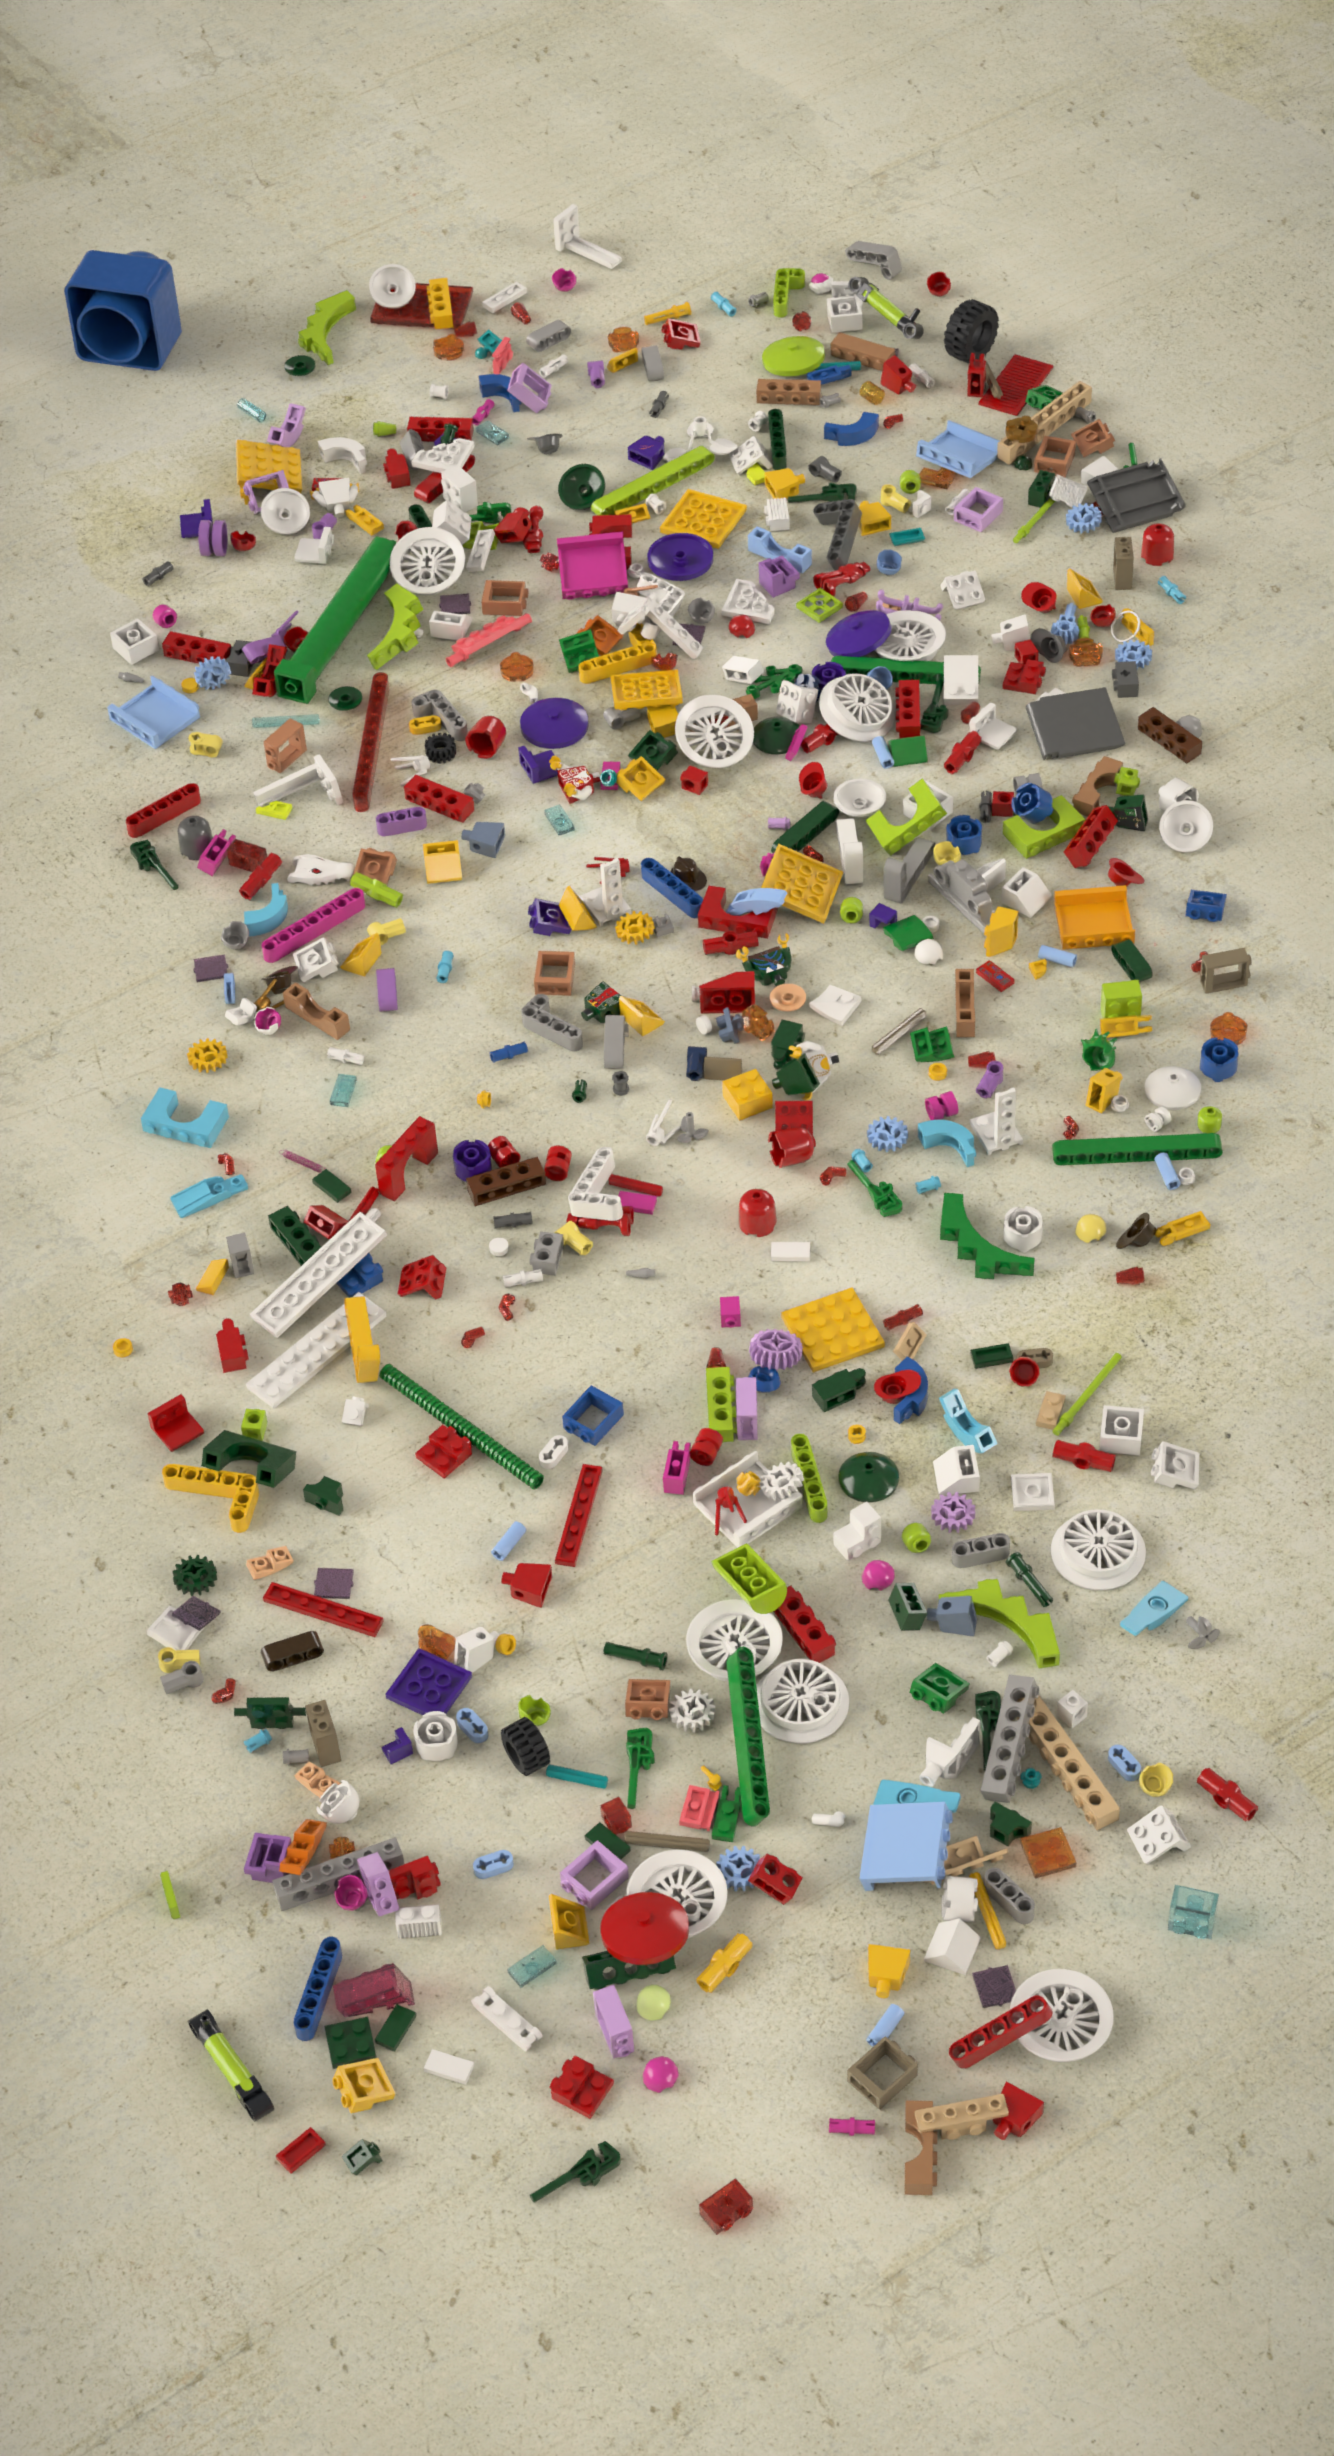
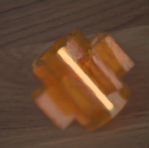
M337 1837L333 1841L334 1844H329L330 1859L355 1852L354 1841L350 1842L347 1837Z

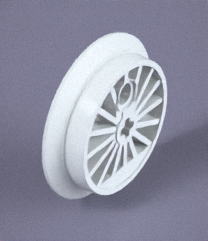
M436 527L419 528L407 533L396 543L390 556V570L395 581L409 592L422 595H433L448 589L460 577L465 565V553L460 541L452 533ZM416 550H421L422 553H423V555H421V554H420L418 551H416ZM412 552L417 558L410 556L408 554ZM404 560H407V561H410V562H412V563H403V562H404ZM456 560V563H448L450 561ZM435 576L442 581L441 584L437 583Z
M912 610L892 612L886 614L891 623V633L887 640L875 651L883 659L930 661L944 644L946 631L943 624L936 617L928 613Z
M848 674L836 678L826 684L820 694L819 707L824 720L834 731L848 739L870 742L877 736L884 737L894 724L895 711L888 691L881 683L869 676ZM864 685L868 687L865 691H863Z
M703 695L689 701L681 709L675 724V735L681 750L692 761L705 767L724 768L736 764L747 755L753 743L754 728L746 710L734 700L721 695ZM720 714L715 724V716ZM723 715H727L729 718L719 725ZM732 720L736 723L733 726L725 728ZM685 728L695 732H685ZM738 729L740 730V733H730ZM686 738H697L688 742ZM731 739H741V743H738ZM701 743L695 750L691 748V746ZM707 745L703 756L697 754L703 747ZM729 746H732V747H734V748H737L738 750L735 752V751H734L732 748H730ZM717 747L723 748L724 751L718 750ZM709 748L712 751V759L706 758Z
M1097 1509L1081 1512L1060 1526L1052 1539L1051 1557L1058 1572L1069 1582L1090 1590H1110L1129 1583L1139 1574L1145 1562L1146 1548L1141 1534L1124 1517L1111 1511ZM1090 1521H1096V1531ZM1100 1521H1107L1105 1526L1100 1530ZM1094 1559L1097 1560V1567L1092 1564ZM1101 1559L1104 1560L1108 1568L1101 1569ZM1111 1559L1118 1565L1114 1566Z
M731 1599L716 1602L700 1611L690 1623L686 1644L691 1659L701 1670L714 1678L728 1682V1672L722 1669L727 1664L728 1657L739 1647L744 1646L751 1650L756 1677L768 1669L777 1659L781 1651L783 1639L781 1627L772 1613H756L744 1600ZM747 1622L744 1629L740 1632L741 1623ZM736 1624V1628L733 1631L732 1625ZM753 1626L758 1627V1628H756L755 1630H753L752 1632H750L751 1629L753 1628ZM720 1661L716 1667L713 1666V1664Z
M795 1659L783 1662L766 1673L757 1684L761 1727L771 1736L785 1742L804 1744L822 1740L833 1734L842 1725L848 1714L849 1695L844 1682L832 1670L812 1660ZM795 1670H800L799 1684L793 1673ZM804 1670L810 1671L805 1682L803 1683ZM786 1673H788L790 1680L785 1677ZM816 1673L820 1674V1676L813 1680ZM832 1689L835 1690V1692H826ZM778 1707L774 1711L771 1710V1708ZM788 1710L785 1718L780 1717V1715ZM797 1710V1721H790L793 1714ZM802 1713L806 1714L808 1721L802 1722Z
M669 1850L649 1857L635 1869L627 1886V1896L640 1892L661 1893L678 1901L686 1913L694 1912L693 1914H687L689 1920L688 1938L712 1926L721 1916L727 1901L726 1881L717 1865L707 1857L688 1850ZM684 1872L690 1873V1876L682 1885ZM676 1875H678L677 1884H675L673 1879ZM697 1876L701 1878V1880L692 1885ZM707 1884H708V1886L710 1887V1888H707V1889L700 1890V1889H702L703 1887H705ZM714 1896V1899H702V1898ZM702 1907H708V1908H711V1910L708 1911V1910H706V1909H704V1908H702Z
M1052 1969L1037 1973L1019 1986L1011 2000L1010 2009L1033 1996L1040 1995L1052 2008L1053 2013L1049 2021L1018 2039L1027 2050L1050 2061L1071 2062L1083 2059L1102 2047L1112 2030L1113 2008L1107 1993L1092 1978L1077 1971ZM1051 1992L1054 2007L1044 1994ZM1056 1992H1064V1994L1058 2001ZM1043 2006L1039 2007L1036 2010V2012L1041 2011L1043 2009ZM1091 2008L1095 2010V2012L1084 2013ZM1020 2018L1017 2021V2024L1021 2023L1024 2018ZM1098 2020L1099 2024L1089 2023L1088 2021ZM1086 2031L1096 2032V2034L1093 2036ZM1061 2034L1066 2050L1059 2047ZM1056 2035L1055 2043H1052L1051 2040ZM1068 2037L1078 2049L1071 2050ZM1078 2037L1082 2038L1088 2043L1084 2045Z

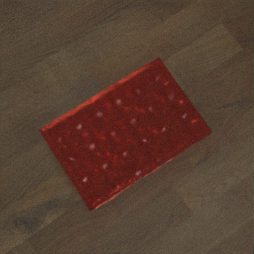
M415 283L416 288L413 298L409 303L400 308H385L375 303L370 317L371 323L435 328L434 323H431L427 295V286L429 284ZM448 285L453 328L447 329H462L473 295V287Z

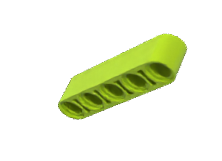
M795 1434L791 1438V1455L793 1462L800 1467L803 1473L804 1481H801L803 1485L801 1489L807 1510L813 1522L822 1523L828 1517V1506L811 1445L805 1434Z

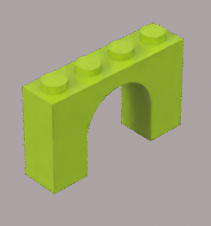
M923 778L908 788L917 802L916 813L909 822L900 826H893L880 810L866 820L881 846L890 856L947 815L936 795Z
M1062 795L1052 799L1053 812L1049 817L1057 825L1053 829L1046 831L1032 829L1018 815L1003 821V835L1026 859L1073 838L1086 819Z

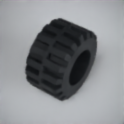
M523 1717L501 1729V1739L505 1751L516 1769L524 1776H529L550 1763L548 1746L539 1729L527 1717Z

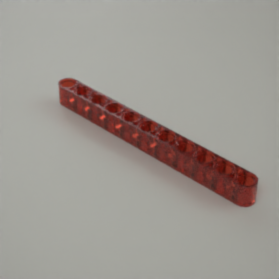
M384 672L374 674L371 684L352 793L354 809L357 812H365L370 807L389 696L388 675Z

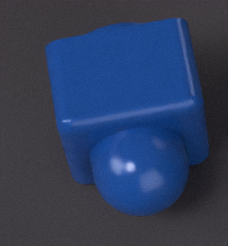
M90 250L84 255L64 288L75 353L81 360L158 371L162 368L182 333L173 270L168 261L146 251L120 254Z

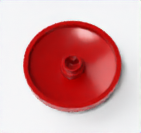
M655 1892L631 1894L619 1899L607 1909L601 1920V1938L606 1950L620 1961L635 1965L659 1963L675 1955L686 1943L689 1935L688 1915L678 1901L667 1895Z

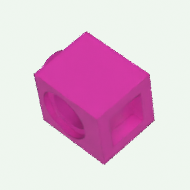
M739 1296L720 1297L721 1328L741 1327Z

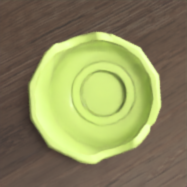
M647 1985L640 1991L637 1997V2012L642 2018L650 2021L662 2019L665 2012L670 2008V1994L659 1985Z

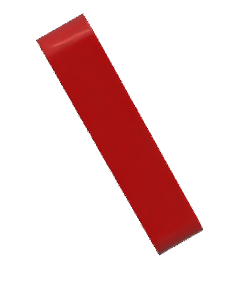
M470 454L462 467L465 472L473 467L475 463L474 455ZM438 472L431 473L415 488L414 497L426 503L433 502L443 493L442 474Z
M189 783L126 818L128 835L132 838H138L199 805L201 802L199 786L195 783Z
M1033 1996L954 2042L949 2048V2056L959 2068H969L1049 2021L1053 2013L1052 2008L1042 1996ZM1043 2006V2009L1041 2011L1036 2012V2010L1039 2007ZM1020 2018H1024L1021 2023L1017 2024V2021ZM1004 2029L1002 2034L997 2035L1000 2030ZM981 2041H985L983 2045L978 2046ZM965 2052L964 2056L958 2058L961 2053Z

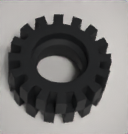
M441 732L438 735L434 733L432 737L429 736L428 740H425V752L429 761L432 760L433 763L437 761V764H440L441 761L446 763V760L451 761V758L454 759L456 755L454 737H451L450 734L447 736V733L441 735Z

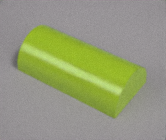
M747 1543L711 1561L714 1569L756 1613H771L784 1602L787 1595L786 1583Z

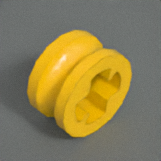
M858 1424L850 1426L848 1429L849 1441L853 1444L864 1442L866 1439L865 1428Z

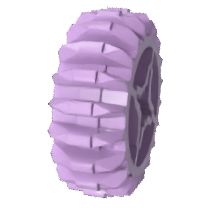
M775 1328L774 1330L767 1329L765 1332L760 1331L759 1334H754V1337L751 1338L749 1346L751 1360L755 1361L756 1365H761L762 1368L768 1367L769 1370H785L786 1367L792 1368L793 1365H797L802 1357L803 1347L800 1338L796 1337V1334H791L790 1331L785 1332L783 1329L776 1330Z

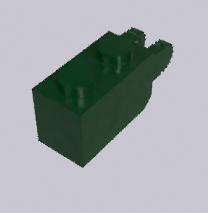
M781 1020L771 1041V1055L774 1058L773 1066L775 1069H780L781 1066L793 1059L790 1055L794 1051L789 1050V1046L796 1047L804 1042L805 1032H803V1024Z
M862 1368L854 1369L850 1372L847 1369L835 1372L833 1375L812 1384V1397L823 1412L855 1399L856 1390L865 1386L866 1372Z

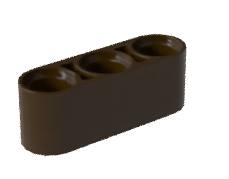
M308 1631L268 1644L261 1649L260 1653L266 1669L274 1672L318 1658L324 1653V1649L316 1631Z

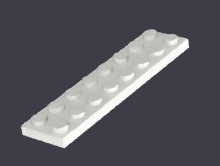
M359 1212L250 1314L251 1318L274 1337L278 1338L387 1236L386 1231Z
M358 1292V1293H357L356 1295H354L353 1297H360V1296H364V1295H362L360 1292ZM365 1297L371 1330L387 1316L386 1311ZM343 1304L247 1382V1389L274 1409L348 1349L351 1344L345 1305Z

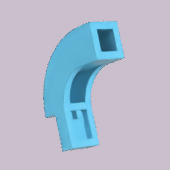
M278 883L271 884L272 899L266 907L255 911H244V922L249 930V936L268 933L276 929L285 920L288 913L287 897L283 895V890H279Z
M929 1120L918 1123V1138L924 1149L939 1145L950 1146L959 1152L967 1167L974 1165V1157H976L974 1136L968 1129L948 1120Z
M954 1388L939 1397L945 1411L944 1419L955 1436L965 1446L974 1445L976 1453H984L998 1444L990 1426L981 1425L972 1417L958 1389Z

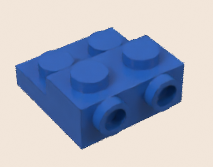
M1191 889L1187 901L1186 916L1195 920L1202 918L1208 919L1211 922L1222 921L1227 894Z
M370 1253L364 1256L336 1283L349 1298L358 1292L362 1294L383 1282V1269L379 1263L374 1264L372 1262L373 1259Z

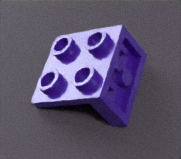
M203 499L202 513L180 515L182 538L198 537L201 520H210L213 524L210 499Z
M525 745L518 747L520 764L533 784L558 776L557 769H551V764L549 763L551 757L555 756L552 750L533 755L531 751L527 750Z

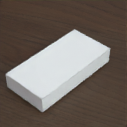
M771 1242V1261H810V1242Z
M432 2049L424 2066V2072L466 2085L474 2068V2062Z

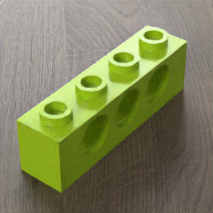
M729 1367L706 1368L709 1428L719 1432L723 1437V1442H734L733 1434H737V1422H733L732 1419L736 1418V1406H732V1402H735V1390H731V1387H734V1375H730Z

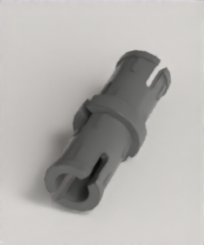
M661 391L658 398L654 400L653 407L649 411V414H652L651 417L657 418L661 410L665 408L666 401L669 398L668 392Z
M166 561L160 567H155L142 580L149 587L155 581L163 579L164 575L172 571L174 567L171 562Z
M987 790L986 796L984 791L981 792V802L979 804L980 821L986 823V818L987 822L991 821L992 793Z
M512 1212L510 1215L493 1216L495 1229L510 1226L516 1228L518 1225L533 1224L531 1212L520 1214Z

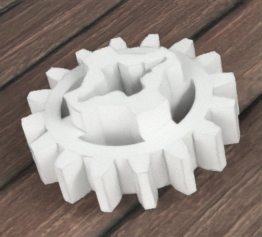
M781 1462L778 1467L773 1465V1470H766L767 1475H763V1481L760 1482L764 1495L768 1499L773 1498L776 1501L778 1497L784 1500L786 1495L791 1497L792 1492H798L797 1487L803 1486L801 1481H804V1477L796 1463L791 1465L790 1462H787L786 1465H783Z
M690 1689L687 1694L681 1691V1697L678 1695L674 1696L675 1701L670 1702L671 1708H669L672 1723H676L678 1729L683 1726L684 1732H687L689 1728L692 1729L693 1733H695L696 1728L703 1731V1725L710 1726V1720L715 1719V1705L712 1698L708 1699V1693L701 1695V1690L693 1693V1690Z

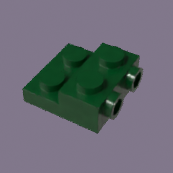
M649 730L628 754V757L631 760H637L642 756L658 771L663 764L668 765L678 751L676 750L677 746L671 740L666 741L660 733H654Z

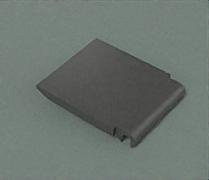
M1161 458L1157 464L1152 460L1149 464L1144 462L1102 474L1087 481L1112 533L1171 517L1173 513L1181 511L1186 506Z
M1106 687L1040 697V701L1030 702L1026 705V711L1043 760L1048 755H1051L1052 759L1057 755L1058 758L1113 750L1125 745Z

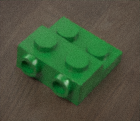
M1045 384L1029 389L1025 402L1033 408H1040L1042 410L1063 394V392Z
M934 1663L913 1679L909 1693L912 1694L915 1700L927 1703L931 1710L940 1711L944 1714L955 1705L957 1698L969 1689L970 1683L938 1663Z

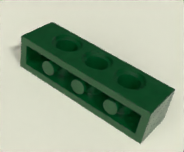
M288 1205L268 1215L271 1230L300 1266L321 1248L317 1237L314 1234L311 1235L308 1226L300 1221L297 1212L292 1211Z
M608 1951L582 1957L587 1984L590 1989L600 1990L611 1984H624L631 1979H645L649 1975L656 1973L666 1974L676 1969L674 1955L659 1963L649 1965L633 1964L629 1968L625 1967L626 1962L615 1958ZM612 1967L610 1972H603L605 1968Z

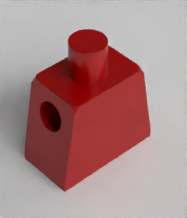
M896 355L884 362L880 382L882 386L896 394H901L906 390L911 393L916 388V384L911 381L912 370Z
M522 508L519 512L508 513L493 531L501 543L521 542L524 540L532 526V522L528 518L530 512L526 508Z
M519 1563L515 1573L503 1572L501 1583L510 1585L511 1596L514 1599L542 1608L553 1577L552 1567L549 1564Z
M1006 2081L1001 2094H1004L1009 2114L1006 2117L993 2119V2123L997 2125L994 2134L1001 2140H1005L1009 2133L1022 2137L1044 2113V2101Z

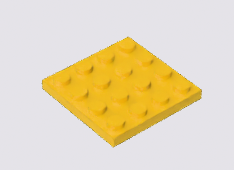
M237 440V485L245 486L244 483L247 480L283 470L289 489L296 490L299 493L302 492L300 449ZM276 479L251 486L269 490L279 489Z
M687 489L660 526V533L667 535L674 533L694 534L704 538L713 548L719 549L747 511V505Z
M678 669L610 675L615 709H642L648 706L661 707L662 705L677 706L683 704Z
M778 844L761 888L785 890L787 895L782 906L824 924L844 872Z
M853 1287L781 1312V1317L790 1333L796 1334V1337L800 1338L803 1347L802 1354L813 1373L885 1347L882 1336Z

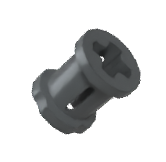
M624 1071L615 1072L612 1075L614 1082L613 1092L619 1096L626 1095L630 1090L627 1084L629 1076Z

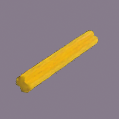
M979 1872L971 1873L969 1878L978 1880L977 1892H974V1895L978 1899V1905L994 1947L997 1950L1005 1948L1006 1940Z

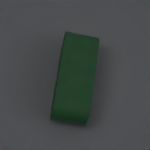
M1130 939L1112 945L1111 950L1114 958L1131 980L1142 982L1152 978L1153 973L1150 965Z

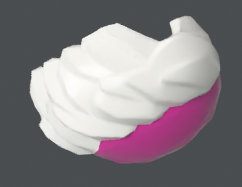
M824 273L816 274L812 277L809 287L816 294L829 292L832 289L833 278Z
M272 1007L259 1010L254 1017L255 1028L264 1035L275 1033L281 1025V1016Z

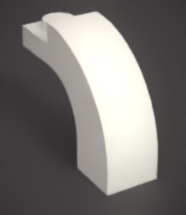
M342 437L318 441L319 453L325 463L338 459L349 460L355 465L360 474L366 472L365 448L359 442Z

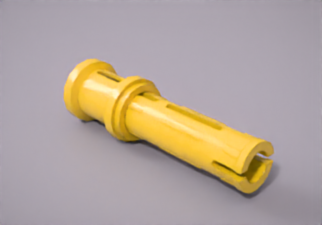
M688 301L679 306L673 305L671 309L645 315L644 321L646 325L667 320V318L679 319L680 316H690L692 314L691 307Z

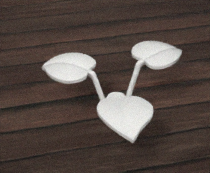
M699 416L694 418V421L687 429V434L691 437L688 449H670L666 452L663 459L670 462L691 451L694 437L707 436L710 444H712L709 447L710 451L717 455L731 453L738 446L728 439L718 438L713 441L710 435L714 432V428L707 423L705 417Z

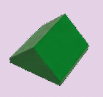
M925 735L887 741L889 751L894 760V767L928 762Z

